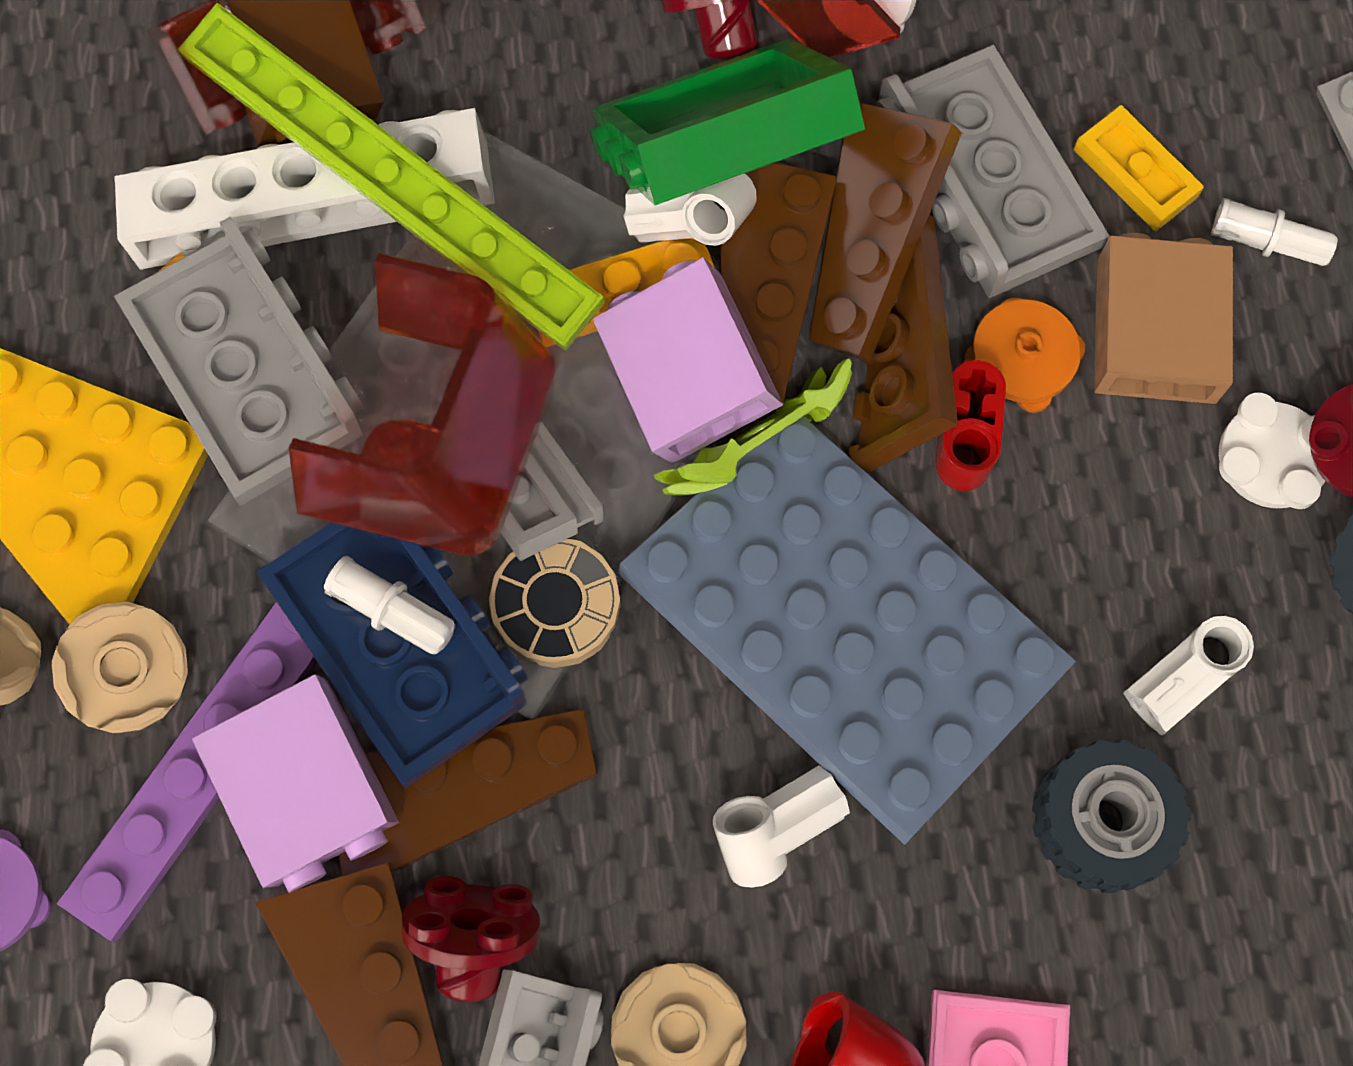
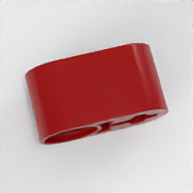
M971 360L962 363L952 373L958 425L938 435L935 461L937 474L947 486L959 491H970L983 485L1001 453L1006 383L1002 373L994 365L981 360ZM970 390L976 392V401L981 404L975 417L966 419L970 407V394L967 391ZM958 447L970 448L979 455L982 463L978 465L964 464L956 458L953 449Z

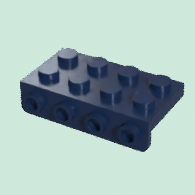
M374 482L363 489L366 500L265 565L256 573L395 776L406 789L526 706L527 701L520 685L529 678L507 646L496 652L482 632L490 628L491 625L471 595L467 594L459 600L445 580L454 574L437 547L430 542L421 548L409 529L416 525L417 522L398 493L394 491L385 497ZM344 556H348L355 563L391 584L398 581L406 584L409 595L452 619L455 629L449 643L437 654H430L386 627L380 631L374 629L371 626V618L334 596L330 597L325 594L324 585L335 564Z

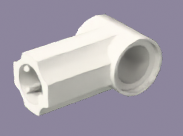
M744 173L656 206L637 189H629L625 195L626 210L624 219L629 235L637 237L640 243L694 238L705 245L716 246L725 243L731 238L754 209L757 201L756 189L752 180ZM714 201L719 203L725 209V211L720 209L714 203Z
M1228 616L1212 617L1197 627L1183 642L1125 690L1123 694L1131 707L1148 726L1156 730L1160 735H1164L1225 681L1247 665L1252 658L1254 649L1252 635L1247 627L1235 618ZM1212 637L1224 643L1229 652L1228 665L1216 664L1207 658L1202 645L1204 638Z
M817 766L764 799L757 796H744L726 802L713 816V827L732 881L743 887H758L776 880L783 874L787 867V853L840 822L850 811L846 797L835 783L833 776L821 766Z

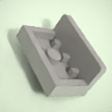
M503 970L478 1066H586L589 1050L596 1045L602 1031L603 1013L600 1009L602 993L564 985L512 970Z

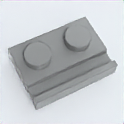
M540 419L531 422L532 429L519 435L515 431H511L457 456L459 472L520 561L578 534L577 528L590 521L594 525L603 522V505Z

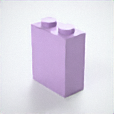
M704 257L697 261L689 260L674 265L664 273L663 280L642 292L632 291L617 297L609 304V310L593 318L594 324L652 452L672 464L783 405L722 275Z
M313 675L192 738L262 888L277 887L285 884L288 893L301 889L326 875L322 863L345 851L351 861L387 843L388 841L383 831L399 823L330 681L318 675Z

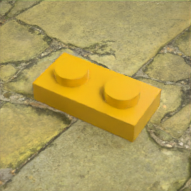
M1122 105L1080 136L1073 149L1155 232L1195 201L1204 188Z

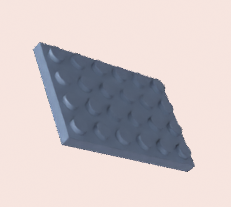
M803 416L740 458L736 465L737 476L732 482H727L725 486L695 495L620 563L618 574L905 845L1076 661Z

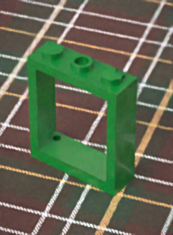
M788 38L596 106L592 110L597 127L590 129V136L597 155L599 154L601 162L609 161L616 177L622 175L631 190L637 189L656 206L865 130L851 68Z

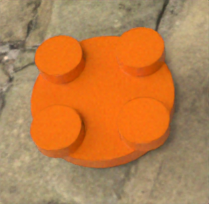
M1009 298L1003 301L1001 305L992 309L982 319L974 335L972 346L965 353L964 363L971 360H981L994 365L1005 379V398L1017 402L1027 412L1037 413L1045 410L1049 406L1052 397L1061 393L1069 385L1077 372L1080 360L1084 356L1085 344L1067 317L1054 307L1035 300Z

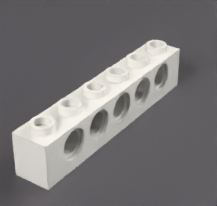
M475 108L461 111L446 110L435 116L403 122L388 121L378 124L423 160H429L427 163L481 204L489 205L495 203L487 142ZM294 142L282 145L266 144L255 150L223 156L208 155L197 161L171 166H150L138 172L115 176L117 239L140 270L166 265L179 253L187 257L222 238L225 234L219 222L230 216L241 233L252 228L263 246L397 222Z

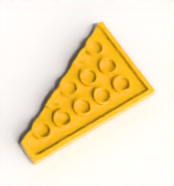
M0 348V540L69 625L78 616L101 604L133 603L208 457V453L190 423Z

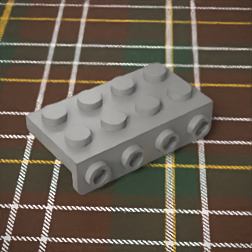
M994 45L905 83H902L896 74L883 79L879 99L875 106L949 122L962 132L933 204L932 213L940 229L944 232L950 231L959 246L960 260L965 273L971 281H979L988 298H992L1105 246L1110 237Z
M230 216L219 222L225 236L114 297L239 506H242L362 437L363 434L355 414L364 408L347 378L343 376L334 381L327 371L324 363L330 361L332 357L314 326L302 331L293 314L300 311L301 307L284 278L281 276L271 281L262 266L271 260L254 230L250 228L241 233Z

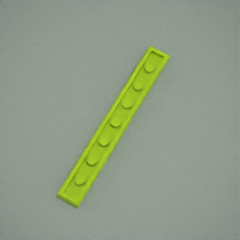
M215 4L179 47L178 51L184 59L563 350L567 351L604 305L605 300L600 293L220 4Z

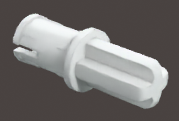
M1223 198L1217 210L1211 231V236L1237 241L1262 250L1261 255L1269 257L1272 251L1321 266L1328 265L1332 259L1338 239L1332 233L1284 219L1285 211L1278 209L1274 214L1245 206L1227 198Z
M344 556L335 564L324 585L325 594L330 597L334 596L371 618V626L374 629L380 631L386 627L430 654H437L443 650L453 635L455 624L452 619L409 595L406 584L401 581L391 584L355 563L348 556Z

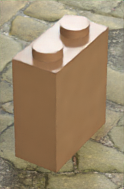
M1142 233L1110 236L1097 260L1094 393L1217 404L1233 383V246L1212 245L1210 241L1201 238H1189L1179 242L1154 240Z

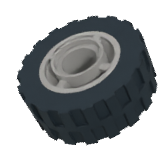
M1108 739L1095 740L1086 747L1082 745L1073 750L1050 768L1049 774L1042 778L1037 788L1040 790L1039 795L1033 800L1032 813H1035V824L1032 826L1035 837L1039 838L1042 845L1040 851L1046 860H1051L1057 867L1055 871L1064 879L1069 877L1077 882L1078 887L1088 891L1093 888L1100 889L1101 893H1115L1120 890L1128 891L1163 875V871L1173 866L1181 855L1178 853L1181 847L1187 844L1190 832H1187V823L1191 820L1190 807H1187L1184 797L1187 793L1182 782L1178 783L1173 775V768L1167 762L1163 763L1155 757L1154 751L1145 746L1139 748L1132 745V741L1119 739L1117 742H1108ZM1100 801L1109 802L1118 808L1123 820L1121 831H1114L1102 822L1099 815Z

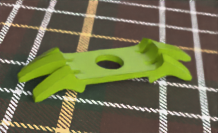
M845 359L836 366L826 385V375L822 367L811 372L801 393L797 397L784 399L783 406L778 407L775 413L737 438L730 439L727 444L713 448L703 447L692 464L655 473L653 475L655 480L669 484L662 488L663 493L667 495H692L725 486L727 482H732L737 476L736 465L740 458L803 416L809 422L812 418L815 422L825 420L842 399L852 375L850 369L852 362L850 359Z

